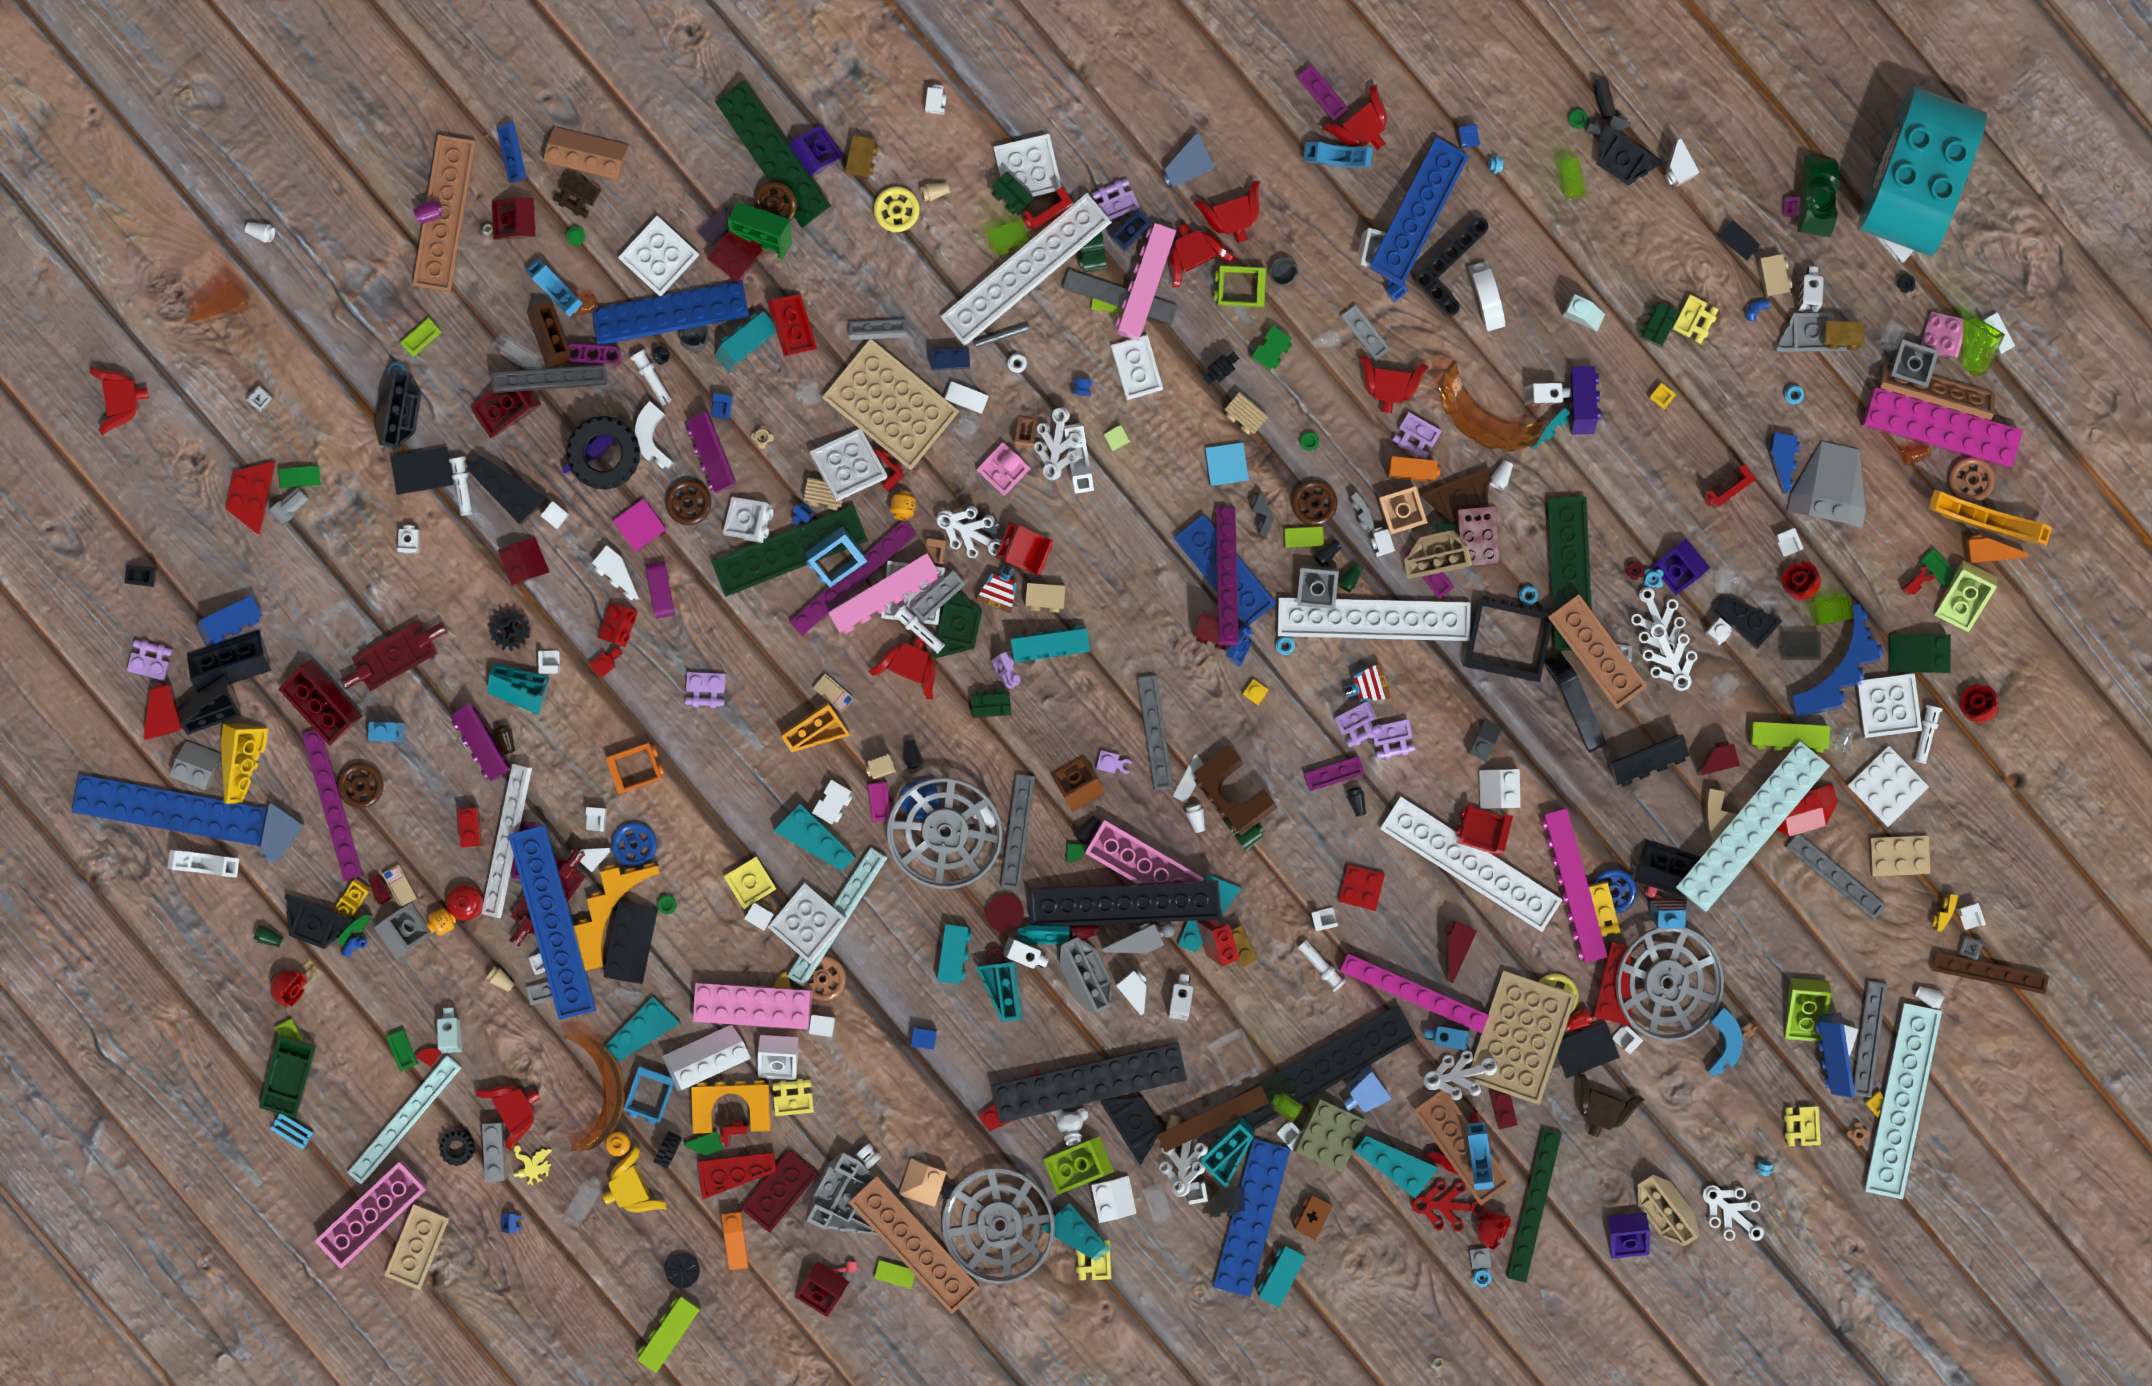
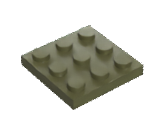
M1317 1098L1293 1151L1343 1173L1367 1120Z

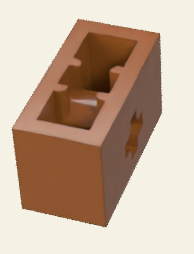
M1311 1194L1310 1198L1306 1196L1302 1204L1304 1209L1301 1215L1299 1213L1296 1215L1293 1224H1295V1230L1316 1240L1333 1205ZM1313 1211H1315V1216L1317 1218H1312L1311 1221H1309V1217L1307 1216V1214H1311Z

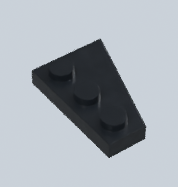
M1726 596L1714 610L1755 649H1758L1783 621L1769 616L1763 611L1756 610L1730 596Z

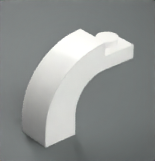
M1487 261L1468 266L1478 295L1486 330L1491 331L1505 327L1500 296Z
M649 401L638 416L635 435L639 441L641 454L649 462L656 457L654 462L662 469L665 466L669 469L674 463L656 447L653 439L655 427L665 414Z
M1083 423L1065 425L1066 440L1070 438L1072 433L1076 432L1081 433L1083 436L1080 444H1074L1067 449L1068 452L1077 451L1080 455L1079 461L1070 463L1075 494L1094 491Z
M170 850L167 869L237 878L239 858Z

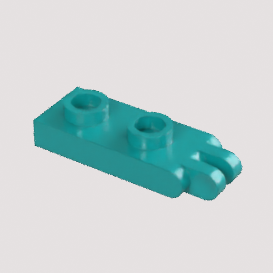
M1566 408L1562 409L1531 441L1529 448H1537L1545 439L1549 441L1556 434L1554 429L1558 425L1562 427L1569 420L1567 416L1570 412Z
M1028 925L1025 928L1018 929L1017 939L1025 941L1027 944L1062 945L1069 941L1070 926Z

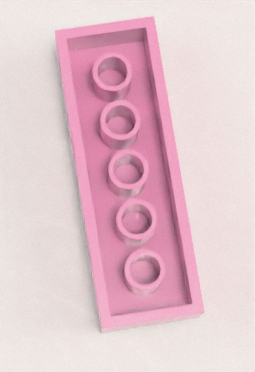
M1105 820L1085 854L1137 884L1204 880L1200 875Z
M698 982L695 983L693 1022L810 1029L813 990Z
M401 1160L321 1234L315 1242L342 1269L420 1197L428 1187Z

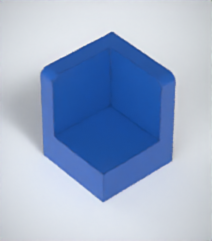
M1478 124L1458 128L1457 132L1461 149L1480 146Z
M714 393L711 416L730 420L734 397Z
M914 1027L911 1047L933 1050L937 1031Z

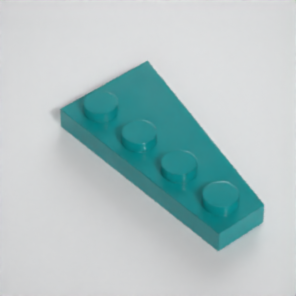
M1205 874L1203 881L1219 880L1221 912L1223 915L1241 890V887ZM1187 921L1178 946L1197 952L1203 943L1196 921Z
M653 996L600 1053L612 1065H615L681 1022Z

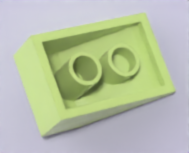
M1963 560L1935 612V616L1969 632L1997 588V577Z

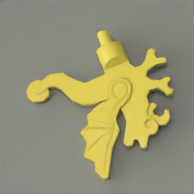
M520 1146L514 1147L517 1159L522 1160L525 1164L524 1169L513 1173L514 1177L519 1176L522 1178L528 1176L530 1178L527 1182L528 1185H533V1178L537 1180V1183L539 1181L542 1182V1179L538 1178V1174L543 1175V1173H546L545 1177L549 1175L548 1171L551 1163L547 1164L548 1160L545 1162L543 1160L552 1149L545 1150L542 1148L536 1152L531 1161L530 1157L519 1154L521 1151Z

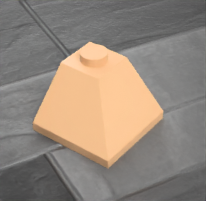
M911 1158L899 1195L935 1207L947 1170Z

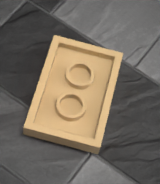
M1928 835L1870 838L1872 876L1930 874Z

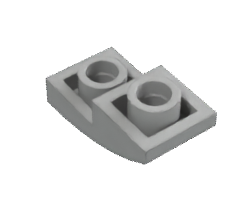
M1356 492L1350 497L1352 500L1350 504L1355 510L1362 511L1357 517L1359 519L1357 523L1364 530L1368 529L1371 531L1374 528L1371 514L1365 502Z

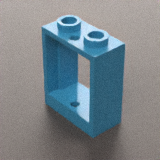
M843 526L806 552L807 565L811 570L815 569L818 572L817 577L823 584L826 583L830 588L867 562L865 553ZM842 542L854 558L828 575L816 560Z
M640 1065L624 1110L628 1111L627 1115L638 1118V1115L645 1117L646 1122L655 1125L656 1122L660 1123L674 1087L671 1076ZM642 1076L668 1085L658 1115L631 1106Z

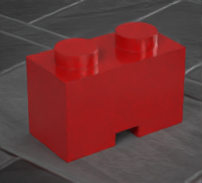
M479 807L457 809L461 848L483 846Z

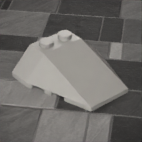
M1822 441L1790 494L1787 513L1812 516L1840 522L1843 525L1862 528L1866 505L1859 449Z
M841 1152L827 1165L811 1194L805 1220L822 1229L878 1235L848 1203L874 1176L859 1160Z

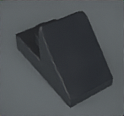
M127 565L124 584L155 587L157 568Z

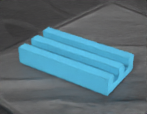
M281 1114L278 1115V1118L270 1128V1130L301 1149L305 1148L314 1133L288 1116ZM281 1119L308 1134L307 1137L280 1122ZM277 1126L282 1127L291 1134L300 1138L301 1140H303V1143L299 1142L298 1140L289 1136L285 1132L281 1131L277 1128Z

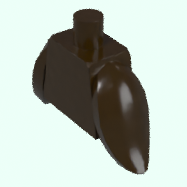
M1578 1074V1110L1584 1117V1120L1591 1123L1588 1134L1599 1137L1602 1128L1611 1130L1612 1128L1622 1126L1630 1118L1638 1105L1645 1100L1641 1095H1637L1625 1103L1623 1100L1591 1089L1586 1075Z

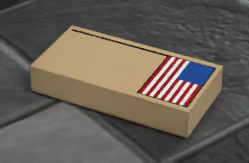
M826 674L813 687L815 691L841 713L854 700L849 693Z
M400 865L382 873L399 907H403L417 899Z

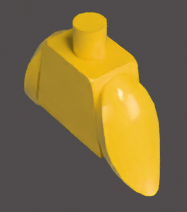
M635 1145L632 1151L612 1169L610 1174L611 1182L608 1183L611 1190L602 1194L603 1200L607 1205L616 1201L620 1208L624 1207L627 1211L633 1213L656 1209L667 1210L666 1202L659 1199H650L652 1196L637 1165H633L641 1151Z

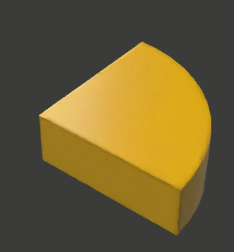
M787 972L778 977L774 983L775 988L792 989Z
M1878 1090L1864 1103L1877 1118L1880 1116L1884 1098L1880 1090Z

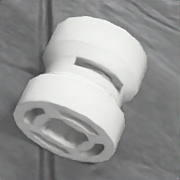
M870 1143L855 1155L858 1160L864 1162L867 1170L882 1158L879 1153L873 1151V1146Z

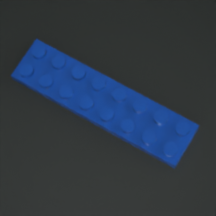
M1438 137L1434 138L1368 267L1369 269L1397 285L1403 286L1469 155Z
M743 280L739 283H725L592 309L598 345L749 317Z
M1253 1138L1214 1281V1288L1251 1297L1290 1154V1148Z

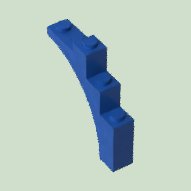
M1860 604L1853 606V637L1842 663L1831 676L1818 686L1792 696L1797 717L1843 708L1842 703L1846 702L1844 692L1839 689L1862 685L1861 679H1864L1862 667L1858 668V666L1881 661L1880 656L1883 655L1881 644L1877 645L1876 639L1868 640L1872 638L1870 627L1866 628L1865 620H1868L1866 609H1862Z

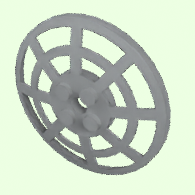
M937 777L919 782L901 795L889 817L887 839L894 860L909 877L929 887L953 889L971 884L989 871L1000 852L1002 824L997 808L982 790L961 779ZM948 782L946 792L933 793L923 797L917 791V789L931 783ZM955 783L972 789L983 800L974 805L966 797L954 793ZM911 795L917 803L911 809L907 821H895L901 804ZM936 798H946L945 808L934 810L928 802ZM953 799L963 802L969 809L963 813L952 809ZM988 805L996 821L997 835L986 833L985 822L980 810ZM922 807L928 814L924 823L912 822L916 812ZM974 814L978 819L980 831L971 830L968 827L966 820ZM943 826H947L950 828L951 833L943 835L940 829ZM894 829H905L906 840L911 852L903 858L895 844ZM911 830L922 831L924 841L917 847L912 839ZM967 838L979 839L976 847L969 854L964 847ZM984 840L996 843L988 861L979 868L973 859L981 851ZM928 847L938 852V862L927 858L922 852ZM956 851L963 858L957 862L945 863L946 854ZM917 857L926 865L937 868L935 880L920 875L908 864ZM967 864L973 872L972 875L960 880L943 881L944 869H956Z
M1654 928L1645 932L1627 948L1619 963L1616 975L1617 1000L1626 1020L1641 1034L1661 1041L1683 1040L1701 1031L1717 1012L1724 990L1723 969L1717 953L1705 938L1687 928ZM1665 931L1680 933L1676 943L1654 945L1651 936ZM1687 936L1697 941L1705 949L1708 957L1698 961L1691 951L1683 947ZM1644 939L1647 949L1637 958L1633 967L1625 964L1633 948ZM1672 949L1669 960H1659L1656 950ZM1680 952L1689 958L1692 962L1691 965L1684 968L1676 962ZM1649 955L1652 965L1648 968L1647 972L1638 969L1641 962ZM1710 964L1713 965L1715 974L1714 995L1703 992L1704 977L1702 968ZM1622 971L1630 974L1629 989L1631 998L1623 1003L1621 994ZM1695 971L1697 975V989L1689 987L1688 974ZM1635 976L1644 979V990L1638 994L1635 992ZM1665 978L1670 980V985L1667 988L1663 986ZM1686 994L1693 996L1694 998L1685 1010H1682L1679 1002ZM1647 997L1654 1002L1652 1014L1640 1004V1001ZM1700 999L1711 1002L1705 1015L1694 1026H1691L1686 1016L1696 1008ZM1635 1005L1641 1014L1650 1019L1649 1031L1639 1026L1630 1017L1627 1010ZM1662 1006H1672L1676 1014L1670 1017H1659ZM1680 1021L1685 1030L1672 1035L1656 1034L1658 1022L1672 1023Z
M990 1168L968 1176L952 1191L951 1198L947 1200L943 1212L942 1227L945 1244L951 1257L966 1273L984 1282L1007 1284L1029 1276L1045 1261L1054 1241L1055 1219L1047 1196L1032 1179L1011 1169ZM995 1174L1012 1175L1024 1180L1025 1183L1020 1190L1008 1185H998ZM985 1175L988 1176L990 1186L979 1190L972 1197L962 1192L973 1180ZM1031 1187L1043 1199L1047 1207V1215H1038L1035 1205L1027 1196ZM999 1190L1009 1191L1017 1196L1011 1204L1003 1202ZM992 1192L994 1203L984 1207L977 1202L981 1196ZM958 1198L967 1204L962 1215V1227L950 1229L951 1211L954 1202ZM1023 1200L1029 1206L1033 1216L1022 1217L1018 1207ZM973 1208L980 1213L978 1224L968 1226L969 1214ZM998 1220L1005 1222L1004 1230L997 1228L996 1223ZM1050 1222L1049 1240L1046 1249L1042 1253L1035 1247L1039 1237L1040 1223ZM1034 1224L1031 1242L1022 1236L1024 1225ZM979 1232L984 1240L980 1249L973 1243L970 1233ZM963 1234L968 1247L975 1254L969 1263L964 1261L958 1253L952 1236ZM1016 1242L1026 1248L1019 1255L1010 1257L1009 1246ZM991 1246L1002 1248L1003 1259L987 1256L986 1253ZM1029 1253L1038 1259L1026 1271L1012 1276L1011 1264L1022 1260ZM981 1259L990 1264L1003 1265L1004 1277L989 1276L974 1268Z

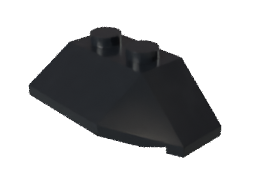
M392 369L380 388L374 427L379 445L398 449L416 431L421 393L413 380L412 374L409 372Z

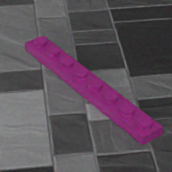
M1216 506L1218 644L1237 646L1239 637L1235 507Z
M902 521L865 554L867 559L865 564L831 588L828 587L796 615L790 623L802 636L805 635L917 535L906 521Z
M315 730L303 733L302 737L343 880L347 881L361 877L363 872L342 799L338 792V785L326 743Z

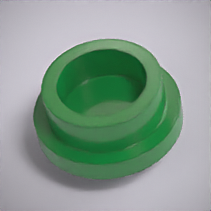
M575 226L567 231L566 238L571 245L579 246L585 241L586 234L582 228Z

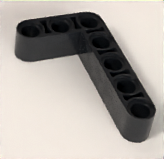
M1484 218L1474 219L1415 277L1416 286L1447 317L1456 315L1460 305L1437 279L1487 232L1489 225ZM1477 222L1482 223L1484 231H1476L1474 224ZM1464 235L1468 236L1470 244H1462L1460 238ZM1448 249H1454L1457 256L1449 258L1446 252ZM1440 262L1443 265V270L1435 271L1433 263ZM1426 275L1429 278V283L1426 285L1421 284L1419 276ZM1434 289L1441 290L1442 297L1439 299L1434 298L1432 291ZM1447 303L1455 305L1456 309L1454 312L1446 310L1445 306Z
M1562 653L1545 660L1544 664L1550 676L1559 686L1588 752L1591 753L1607 745L1573 667Z

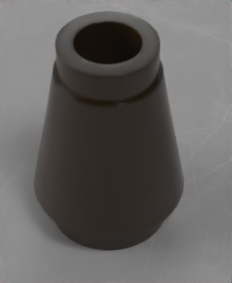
M509 725L496 728L494 730V737L502 751H504V754L507 755L515 752L513 733Z

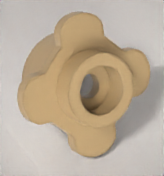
M761 426L756 433H752L751 439L758 443L760 449H764L767 443L774 440V436L767 431V427Z

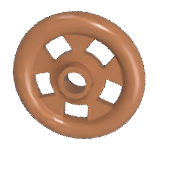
M1966 457L1953 466L1949 476V483L1953 493L1959 499L1975 503L1984 500L1991 494L1995 485V474L1992 467L1986 461L1974 457ZM1969 465H1978L1977 471L1969 470ZM1960 470L1965 472L1962 480L1957 478ZM1986 472L1988 481L1982 482L1980 474ZM1970 476L1975 478L1974 483L1969 482ZM1962 484L1969 489L1966 493L1960 489ZM1981 486L1983 491L1979 494H1976L1974 492V489Z
M824 956L820 961L824 969L813 972L814 983H808L807 981L805 986L802 987V989L813 990L812 999L825 1002L833 1000L840 995L845 987L846 974L843 966L836 959L829 956ZM831 967H834L837 971V974L834 976L828 971ZM821 975L826 976L825 982L819 980ZM832 981L837 983L834 990L828 988ZM816 986L824 988L823 994L815 992Z

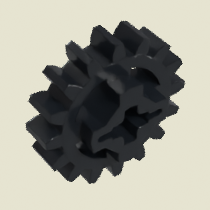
M1235 352L1227 357L1222 354L1207 368L1209 373L1203 377V380L1208 386L1215 380L1220 383L1236 369L1233 365L1240 358Z
M507 609V614L500 611L501 617L494 616L496 622H490L493 629L489 630V632L494 633L491 640H497L495 644L497 647L502 644V650H505L508 646L509 650L513 651V646L520 649V643L527 644L524 639L530 638L527 631H531V628L526 627L529 620H523L524 614L518 616L517 610L512 614L511 610ZM510 617L507 623H500L503 619ZM518 621L521 623L523 631L519 630L517 626ZM511 625H513L512 629H514L515 632L510 633L508 636L506 627L510 628ZM498 630L502 632L503 640L500 639L498 635ZM520 637L518 641L510 643L512 638Z

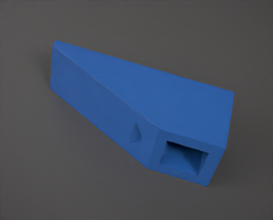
M1775 432L1772 434L1769 454L1782 494H1787L1788 490H1792L1793 479L1790 478L1792 471L1794 472L1796 469L1797 461L1794 460V456L1799 451L1800 442L1797 441L1798 436Z

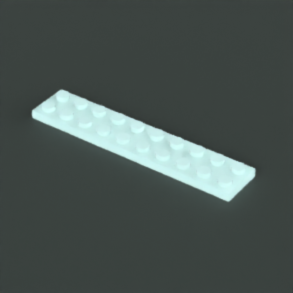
M1799 742L1684 877L1676 889L1706 913L1830 765L1802 742Z
M1903 1003L1881 1107L1882 1110L1879 1116L1864 1188L1865 1192L1903 1199L1942 1011Z

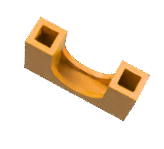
M755 1080L754 1084H746V1081H734V1085H727V1082L723 1081L715 1082V1085L708 1086L707 1082L696 1083V1086L691 1087L693 1134L714 1132L713 1107L717 1099L725 1094L739 1095L748 1103L751 1132L771 1130L770 1084H765V1080Z

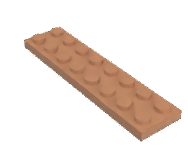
M442 135L437 136L427 202L435 200L436 203L440 202L443 213L441 218L425 223L422 226L413 287L450 293L452 291L476 141Z
M877 1175L848 1201L951 1314L980 1289Z

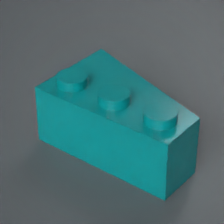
M764 311L759 315L757 313L752 315L748 319V324L745 326L741 324L734 330L735 334L729 337L727 335L719 342L721 345L714 356L728 373L734 370L733 368L736 364L744 361L755 349L757 350L776 333L773 321Z
M1011 961L975 967L985 989H987L1001 1022L1023 1019L1024 1011L1017 962Z
M1240 1117L1208 1147L1207 1153L1200 1157L1199 1162L1204 1164L1205 1168L1225 1188H1227L1237 1166L1251 1143L1255 1129L1243 1117Z

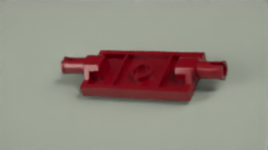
M418 620L352 657L356 666L355 671L341 678L342 683H345L344 687L348 689L362 681L365 682L370 691H373L437 655L438 653L432 644V640L447 633L446 629L443 628L444 625L440 622L429 630H424Z
M576 847L567 860H563L555 854L567 902H569L586 878L584 874L576 869L578 863L585 856V853L583 851L579 853L580 849ZM525 896L511 914V917L518 922V929L509 941L511 943L515 942L514 945L518 947L527 934H535Z

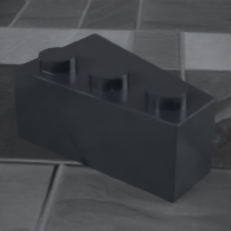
M225 675L177 707L180 724L187 735L241 716L238 698Z

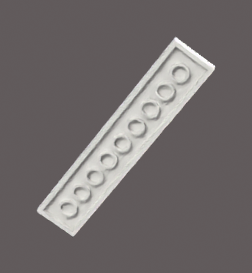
M1086 193L940 317L961 343L966 346L1112 222Z
M1279 598L1278 636L1470 641L1471 603L1336 599L1335 609L1297 606V598Z
M1401 796L1380 827L1388 835L1541 932H1543L1562 902L1561 898L1492 854L1456 843V831Z

